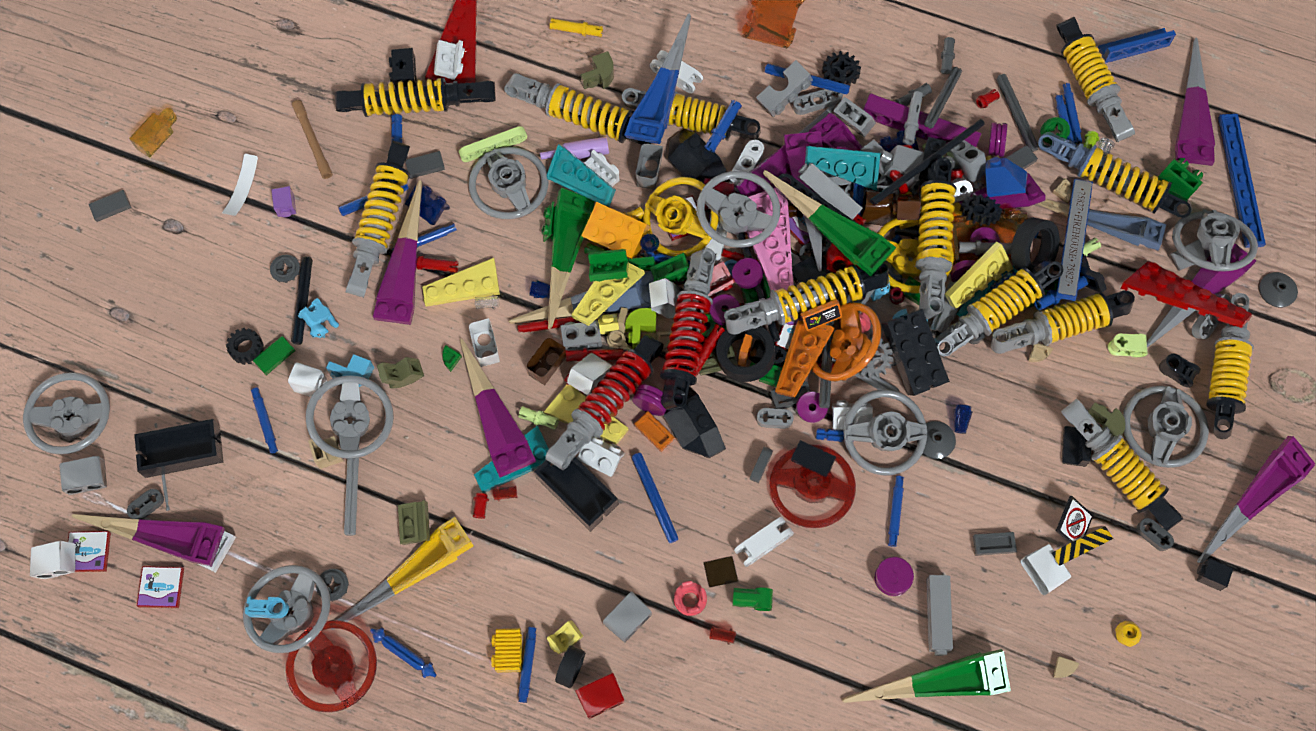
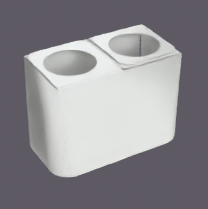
M666 278L649 283L651 310L666 318H673L676 314L677 294L684 291V289Z
M489 318L473 322L469 325L475 355L481 367L500 362ZM481 334H488L491 337L488 345L482 346L478 343V337ZM485 351H492L494 355L482 358V354Z
M590 353L571 368L567 383L584 394L589 395L592 389L597 387L598 382L603 379L604 375L609 372L612 365L595 354Z
M298 362L295 363L288 379V383L294 392L312 397L314 392L327 382L322 370Z
M60 541L31 548V577L49 579L75 572L74 543L61 541L60 548Z
M1050 544L1025 556L1021 560L1023 568L1044 596L1072 577L1064 564L1058 565L1051 554L1054 550Z

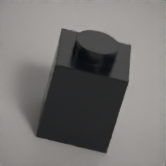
M1209 559L1199 565L1197 581L1221 591L1228 587L1233 568Z

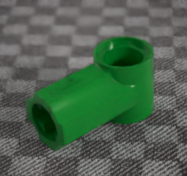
M763 587L755 589L734 588L732 606L749 607L758 611H772L773 589Z

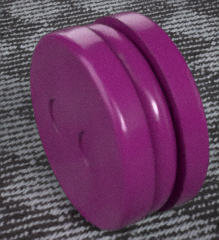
M992 122L988 156L999 155V157H1004L1007 123L997 124V122Z
M641 384L638 386L632 398V402L638 408L645 412L648 411L655 416H663L666 412V409L661 404L663 391L650 385Z
M889 557L884 559L877 567L874 576L875 583L878 589L885 595L900 596L911 587L914 580V572L906 560L900 557Z

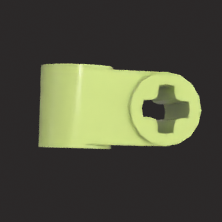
M1117 334L1108 343L1107 347L1110 354L1114 356L1144 357L1148 354L1145 334Z

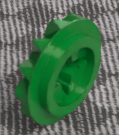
M1050 118L1042 125L1040 134L1042 136L1046 132L1055 131V128L1058 126L1060 133L1056 135L1067 139L1070 135V126L1063 118ZM1043 138L1045 143L1052 145L1051 138Z

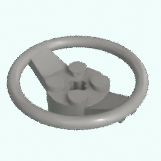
M517 147L495 148L481 157L474 165L469 177V192L476 206L487 215L498 219H516L533 212L542 203L548 190L549 180L546 176L547 171L544 164L533 153ZM515 154L523 156L533 162L538 168L541 175V188L532 203H530L525 190L526 174L523 165L518 160L508 159L503 155ZM486 163L490 167L488 177L492 189L500 197L508 198L517 211L501 212L494 210L484 204L479 198L476 190V179L480 169Z
M729 171L714 177L704 186L697 202V215L702 228L712 239L726 246L743 248L756 245L771 235L780 218V202L773 187L760 176L746 171ZM741 178L753 181L760 185L769 195L773 206V214L770 216L756 209L757 204L747 196L731 193L728 197L713 188L728 179ZM706 204L719 216L722 228L728 233L739 235V233L750 230L762 231V233L746 240L726 238L710 226L705 216L704 206Z
M1203 209V211L1191 213L1189 216L1181 218L1174 226L1172 232L1173 243L1178 252L1189 262L1209 270L1233 271L1243 268L1255 258L1258 250L1257 239L1246 224L1235 217L1217 212V210L1207 211ZM1202 219L1197 231V237L1202 243V247L1210 250L1212 262L1196 257L1182 244L1180 232L1188 222ZM1242 231L1249 241V252L1242 260L1230 263L1231 249L1237 240L1239 232Z
M71 372L55 375L42 382L28 398L23 413L25 432L30 441L45 452L70 454L80 451L92 444L103 432L109 419V398L103 386L88 375ZM67 380L87 383L94 388L101 400V403L87 404L78 397H66L54 401L52 406L34 407L37 399L46 389L56 383ZM98 423L93 432L85 439L76 444L63 447L49 445L42 441L36 435L32 426L34 424L53 428L65 437L75 438L82 436V433L88 427L91 428L93 424Z
M351 375L337 377L321 385L309 400L305 416L307 430L314 443L332 456L347 459L363 457L377 450L388 438L394 419L392 404L385 391L369 379ZM342 384L340 402L336 403L331 411L330 423L332 431L339 436L341 450L324 442L314 425V410L318 400L326 391ZM358 384L368 387L379 396L386 413L385 425L380 436L372 444L359 450L360 437L368 431L370 417L365 404L361 402ZM352 417L355 421H352V424H348V421L345 419Z
M1153 386L1143 389L1129 400L1124 409L1125 430L1123 433L1131 449L1146 462L1160 467H1180L1194 461L1206 446L1209 427L1205 413L1190 395L1180 389L1170 386ZM1162 393L1161 404L1150 413L1148 418L1149 434L1154 437L1150 455L1134 439L1130 427V418L1134 407L1140 400L1152 394ZM1183 400L1197 415L1200 424V438L1191 453L1179 459L1168 460L1176 443L1190 431L1192 426L1191 415L1189 416L1184 409ZM1167 419L1171 420L1170 423H1173V425L1168 424Z
M876 390L863 395L851 406L844 422V440L849 454L863 469L877 475H895L908 470L921 457L927 441V426L921 410L909 397L893 390ZM881 397L893 398L904 403L913 412L918 422L906 421L900 413L890 411L873 417L870 422L852 425L857 411L865 403ZM888 426L890 430H893V434H890V436L886 433ZM919 440L916 450L907 461L890 468L877 467L868 463L859 455L853 444V441L868 442L881 451L890 452L900 450L907 442Z
M288 565L276 568L261 577L250 590L244 604L243 623L249 638L261 649L273 653L296 651L314 640L328 619L330 594L327 585L320 575L307 567ZM289 573L299 574L291 590H284L278 596L288 603V613L283 618H269L271 620L270 624L259 636L253 627L252 618L245 614V608L249 607V604L246 603L247 598L251 596L255 599L259 591L269 581L280 575ZM316 584L322 597V609L317 623L300 640L290 644L278 645L289 635H293V633L301 630L304 631L311 624L314 617L311 599L314 585ZM277 603L273 608L274 613H279L283 608V604Z

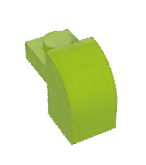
M651 308L637 309L630 313L626 319L625 330L629 332L628 342L632 343L633 349L640 343L641 332L656 333L657 314Z

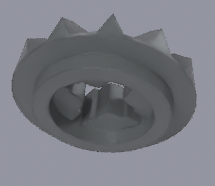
M281 255L271 263L270 274L279 283H288V281L295 280V277L299 275L301 267L295 257ZM285 264L289 268L286 275L281 271L284 269Z
M329 569L320 575L327 586L332 583L333 579L336 584H339L337 587H334L333 592L330 587H327L330 601L333 602L341 599L347 593L349 583L347 576L342 571ZM316 585L317 593H318L319 596L321 597L320 590H319L318 586Z

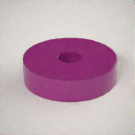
M988 227L976 229L969 239V242L986 240L988 243H1000V238L996 231Z
M745 258L735 264L732 270V277L739 287L750 289L761 282L763 270L758 261L752 258Z
M964 260L952 266L950 272L952 282H957L976 261Z
M727 294L715 297L710 308V317L715 323L726 325L725 312L721 309L727 308L729 310L740 307L739 302L733 296Z
M806 392L798 398L796 412L802 420L815 423L826 416L828 408H820L819 406L820 393ZM811 403L815 405V409L813 411L809 410V405Z

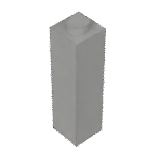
M805 163L798 171L800 173L798 178L816 194L851 219H854L863 209L813 163L809 165Z
M929 575L926 579L929 652H935L937 656H945L947 652L953 650L950 576Z

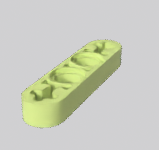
M516 127L464 146L458 153L463 162H470L483 157L495 148L510 147L521 143L528 136L524 127Z

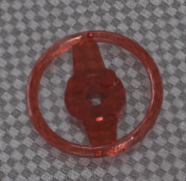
M810 444L836 456L835 461L845 472L848 484L834 477L831 471L827 477H824L803 466L800 468L782 469L784 464L791 459L796 449L795 447L783 454L772 469L769 489L775 507L788 521L801 527L822 528L836 523L847 514L854 502L856 482L851 467L836 451L822 445ZM816 479V483L819 485L812 486L809 481ZM777 486L795 490L796 496L808 503H822L827 498L844 501V504L834 515L826 519L805 520L792 514L783 505Z
M330 620L326 621L321 632L309 643L314 656L311 663L312 672L316 681L326 688L333 689L341 702L323 704L315 702L304 695L298 687L294 675V663L299 649L289 652L286 660V679L292 694L301 704L318 712H337L357 703L370 689L377 670L376 651L368 635L362 629L349 622ZM315 625L305 630L295 642L306 636ZM332 628L343 629L357 636L364 644L368 654L369 667L366 679L358 691L353 679L357 667L354 657L347 650L340 646H335L322 630ZM333 664H339L336 667L338 669L336 672L330 671Z

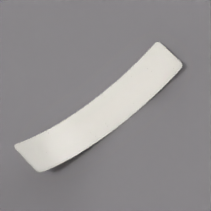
M244 154L237 185L229 203L222 212L223 214L236 216L243 206L254 178L257 156Z

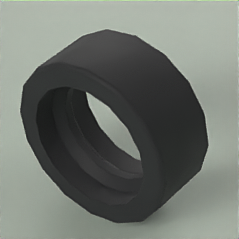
M574 646L568 647L558 668L555 678L556 683L567 688L573 686L581 670L586 654L585 651Z

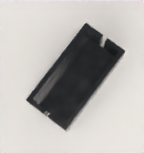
M923 309L914 310L881 323L889 347L892 349V355L907 395L915 396L930 390V388L950 382Z
M214 419L134 434L135 449L139 453L136 454L137 472L145 478L224 463L222 446L219 444L222 443L220 426Z
M576 457L571 460L568 467L564 470L554 464L551 467L550 462L545 460L534 471L536 479L590 532L603 520V514L607 517L619 505L618 498Z

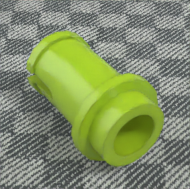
M1088 131L1084 136V147L1091 149L1096 145V142L1099 141V134L1095 131Z

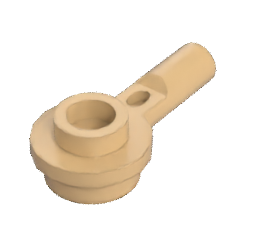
M614 330L607 335L606 341L611 348H621L623 351L627 348L633 349L625 342L626 338L622 332Z

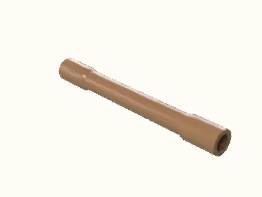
M296 100L292 103L294 112L301 123L322 178L328 179L333 175L323 155L302 101Z

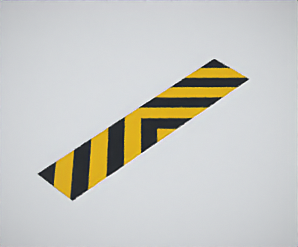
M1106 526L1051 552V554L1060 566L1114 538Z

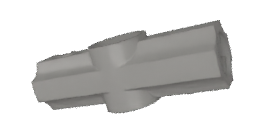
M956 281L949 282L945 290V293L956 283ZM945 294L944 309L935 316L930 328L932 335L935 337L946 331L958 308L955 309L950 306Z

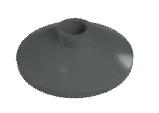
M1269 273L1259 284L1261 297L1266 303L1274 307H1287L1296 300L1298 295L1296 283L1292 278L1283 273Z
M932 421L926 423L927 441L923 454L933 459H942L950 455L956 445V437L953 430L943 422ZM935 435L940 436V437H941V440H940V441L935 440L934 436H935Z

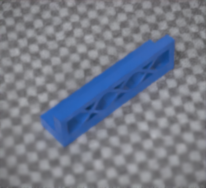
M1165 28L1102 44L1098 46V49L1105 63L1168 47L1176 33L1174 30L1166 32Z

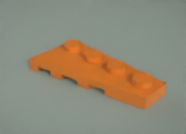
M797 321L775 390L777 394L796 397L833 333L834 327L822 325L806 331L803 321Z

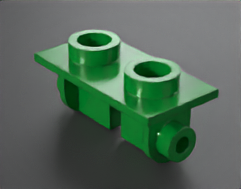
M554 202L544 210L543 217L546 219L541 232L544 235L543 242L548 238H551V241H553Z

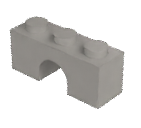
M797 60L783 72L785 78L789 81L788 86L784 90L776 91L769 85L756 97L758 102L772 117L776 114H781L785 106L789 102L791 103L796 100L798 94L802 90H806L811 85V81H813L809 72Z

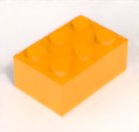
M596 202L582 237L610 250L626 249L627 257L632 259L637 258L650 226Z

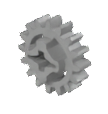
M881 338L878 348L884 354L876 351L875 358L868 363L867 369L861 370L863 378L866 374H868L869 379H872L873 375L880 378L879 373L882 372L886 375L885 369H891L889 362H893V357L890 356L893 352L892 349L887 350L889 344L885 343L883 345Z

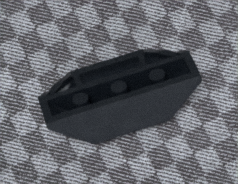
M683 129L670 139L668 161L683 177L694 178L704 183L705 178L713 179L727 172L720 157L716 153L705 149V141L696 132Z
M689 386L686 405L681 408L666 410L664 418L682 449L711 458L726 450L717 425L699 395Z

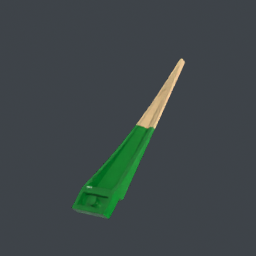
M764 170L763 174L854 265H858L868 275L872 276L895 251L896 247L882 235L834 212Z
M561 188L558 192L557 204L554 209L548 329H551L566 284L584 238L582 233L595 201L585 196Z
M1002 649L986 653L979 652L844 697L841 700L847 703L913 697L991 696L1009 692L1011 689L1005 654Z

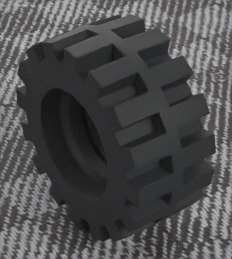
M241 328V331L237 329L235 330L236 333H231V338L227 339V352L237 363L242 365L246 363L252 364L251 361L264 351L262 347L264 344L255 331L249 328L247 330ZM246 340L252 341V347L247 352L242 353L238 351L240 343Z

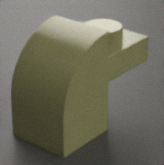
M609 51L592 57L594 70L581 74V84L584 89L593 88L600 83L602 88L605 89L612 83L614 79V64Z
M405 357L396 364L382 362L377 365L382 383L389 384L390 388H401L424 377L420 361L416 358Z
M1095 402L1088 410V413L1102 425V428L1108 427L1110 429L1109 433L1113 436L1122 435L1125 430L1123 414L1117 408L1110 413L1105 406Z

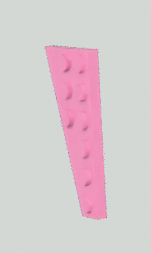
M777 187L773 189L780 202L778 224L769 237L752 246L768 285L774 291L781 288L787 290L789 286L793 285L788 199L778 193ZM766 191L749 197L757 204L756 209L772 216L773 206ZM750 230L746 231L750 239L759 235L762 231Z

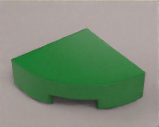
M445 345L442 353L443 362L451 372L462 358V355Z

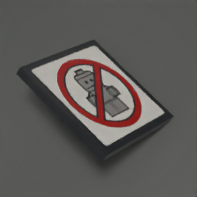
M1070 496L1056 532L1069 543H1072L1086 536L1094 515L1073 496Z

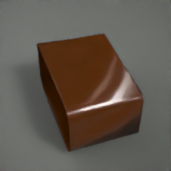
M866 191L863 199V205L865 206L862 209V218L866 220L865 224L884 226L887 223L892 212L893 194H890L873 206L870 200L880 192Z
M551 338L545 339L527 363L529 376L545 386L565 360L566 348ZM551 353H556L559 355V358L553 365H549L546 361L547 356ZM539 368L548 370L544 376H538L535 372Z

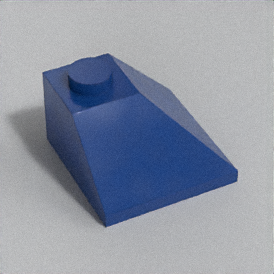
M994 157L987 160L985 169L987 196L995 197L1026 193L1027 171L1007 158Z

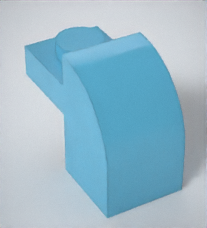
M353 354L347 368L329 361L326 369L332 378L351 375L369 379L374 366L370 360Z

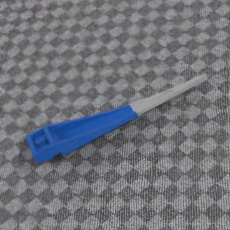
M690 13L687 14L655 79L632 114L625 132L626 138L655 144L661 143L664 131L668 125L691 21Z

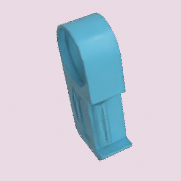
M250 596L246 602L249 604V607L245 608L246 615L256 618H283L289 611L288 603L279 597L257 600ZM277 603H282V610L279 613H274V606Z

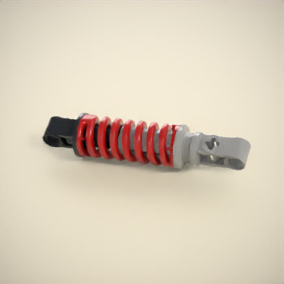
M710 248L700 250L691 255L687 280L684 283L685 290L677 294L676 314L673 317L672 333L669 336L670 342L667 345L666 362H664L660 377L665 380L661 404L666 410L684 407L687 403L689 386L697 383L696 370H698L699 366L696 361H699L701 358L697 352H700L703 348L700 343L704 341V336L701 333L706 331L704 324L708 322V317L705 314L710 312L713 303L708 294L711 289L710 282L716 256Z
M646 334L634 350L625 349L622 352L621 358L616 361L615 365L598 382L597 387H594L591 394L586 396L585 402H582L579 408L571 413L573 422L567 425V430L548 450L546 460L564 470L580 449L592 440V436L600 437L605 430L604 424L608 425L611 423V417L617 416L618 410L624 407L623 402H628L630 395L635 394L636 388L653 373L651 363L660 355L664 344Z

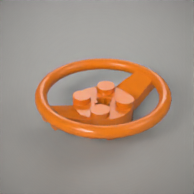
M853 302L840 305L843 316L841 318V330L838 329L833 333L830 345V356L836 361L831 373L822 370L817 362H815L812 371L820 378L834 382L844 381L864 369L875 355L881 338L880 321L876 313L864 304ZM858 311L865 313L872 322V342L862 332Z

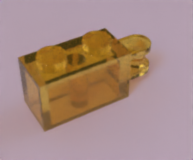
M165 108L159 115L153 112L129 138L137 150L150 158L173 134L171 126L176 122L177 116L171 108Z

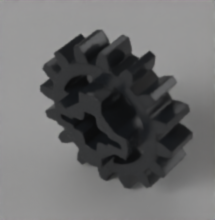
M842 51L839 52V55L833 52L832 57L827 56L826 61L823 62V78L851 86V83L856 84L861 71L859 60L854 61L855 56L849 57V52L845 55L842 54Z
M972 194V198L966 196V199L962 200L960 212H962V216H966V220H972L973 224L978 222L980 226L983 224L990 226V223L996 224V221L1000 220L1002 208H1000V204H995V199H989V196L984 198L981 194L979 196Z

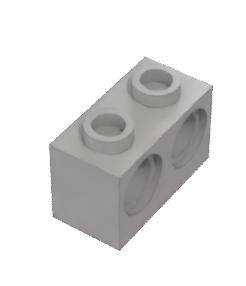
M598 320L593 321L589 326L584 323L575 322L561 325L563 346L566 350L602 348ZM593 331L595 335L587 336L586 333ZM570 334L576 335L574 339L567 338Z

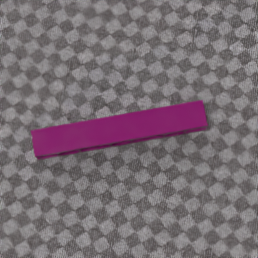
M870 93L864 106V111L871 115L875 122L905 132L904 124L908 118L909 107ZM920 111L918 118L919 128L915 136L927 140L928 137L946 141L947 144L967 128L938 118L934 127L930 129L924 125L929 114ZM976 131L966 138L965 141L976 147L981 133Z

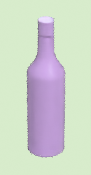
M606 136L563 144L578 159L591 157V151L593 150L603 155L609 154ZM556 150L541 152V160L553 158Z

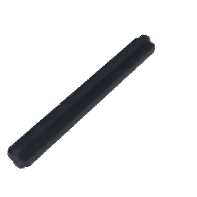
M302 257L291 338V342L295 345L303 343L305 320L299 318L298 315L302 309L307 307L313 263L311 257Z

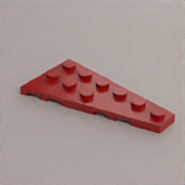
M477 0L455 1L440 40L452 44H457L461 40L463 41L462 48L465 49L461 59L463 64L461 74H458L454 80L445 77L447 83H453V81H458V84L476 82ZM436 51L425 75V80L431 79L432 83L442 78V76L434 74Z
M1147 261L1127 278L1120 288L1126 291L1128 288L1136 290L1138 295L1145 296V294L1155 296L1157 301L1184 310H1188V308L1198 310V314L1203 316L1206 314L1214 315L1218 321L1240 328L1252 316L1246 309L1230 303L1225 298L1216 296L1209 290L1203 289L1192 281L1185 280L1176 275V273L1168 271L1151 261Z

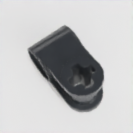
M755 340L748 357L754 363H758L764 355L765 348L760 341ZM774 345L776 353L774 365L776 363V366L783 368L786 351L784 348Z
M1178 354L1168 355L1159 364L1161 373L1188 388L1193 386L1195 376L1201 371L1199 366L1187 361ZM1168 362H1171L1174 368L1171 367Z

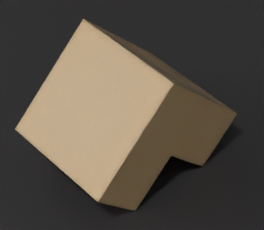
M335 436L323 440L328 445L340 450ZM312 439L308 440L314 462L320 469L344 461L343 458L332 456L320 449Z

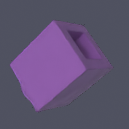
M290 186L271 189L273 207L278 217H289L297 214L295 197Z

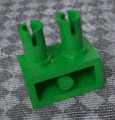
M1179 158L1177 161L1173 159L1158 176V180L1172 182L1170 191L1189 199L1203 183L1201 181L1203 173L1201 172L1197 176L1200 170H1193L1192 173L1187 170L1189 162L1186 161L1182 164L1185 158Z

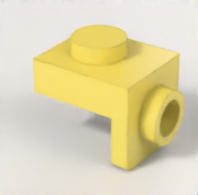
M607 314L598 317L600 334H609L611 331L619 330L617 314Z
M570 620L556 633L549 635L547 640L549 641L550 648L554 652L561 654L566 652L569 646H574L583 635L573 621Z

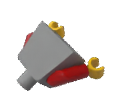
M897 145L890 153L882 150L880 161L886 163L885 175L895 182L923 161L924 152L914 150L911 145ZM920 173L898 188L900 194L912 195L909 189L918 181Z

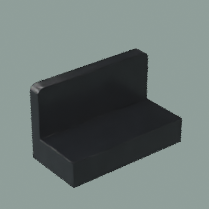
M1084 424V430H1092V424ZM1065 426L1063 429L1062 464L1086 467L1091 462V448L1085 445L1087 440L1076 427Z
M801 440L791 457L792 462L824 477L828 476L836 459V456Z

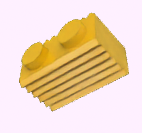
M521 628L496 629V634H492V647H495V655L491 657V666L495 667L497 673L521 672Z

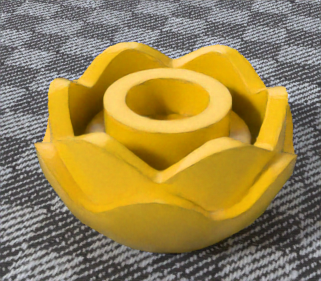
M1123 621L1115 629L1118 642L1127 647H1132L1141 640V629L1132 621Z

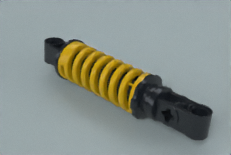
M445 77L437 79L433 85L431 79L427 80V85H423L422 80H418L417 86H413L411 80L407 82L408 86H403V82L399 81L397 90H394L393 82L388 83V90H385L384 84L380 82L378 84L379 91L375 90L373 83H362L361 90L335 92L337 112L363 110L365 117L372 116L373 114L382 115L383 112L391 115L393 110L396 114H401L403 110L408 114L411 113L412 109L414 112L419 113L422 108L425 112H429L431 107L436 112H447L451 105L458 107L460 103H488L496 101L495 82L493 81L458 84V81L447 83ZM468 90L472 91L470 96H467Z

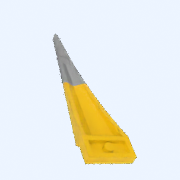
M456 517L439 526L430 535V541H425L384 582L332 623L330 628L333 630L446 567L458 560L457 557L472 548L474 545Z

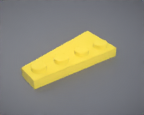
M996 242L945 293L950 306L957 309L974 297L976 291L984 290L989 282L992 280L997 281L1002 277V273L1005 271L1010 272L1013 269L1002 244Z
M492 258L423 286L425 306L500 295L495 259Z
M629 263L628 278L600 282L594 281L571 314L572 317L589 326L645 274L644 270Z
M566 385L547 407L544 414L557 417L559 421L569 424L573 422L571 413L579 408L582 402H585L586 396L573 386ZM611 417V423L608 425L604 424L605 430L600 437L617 445L628 432V427L616 418Z

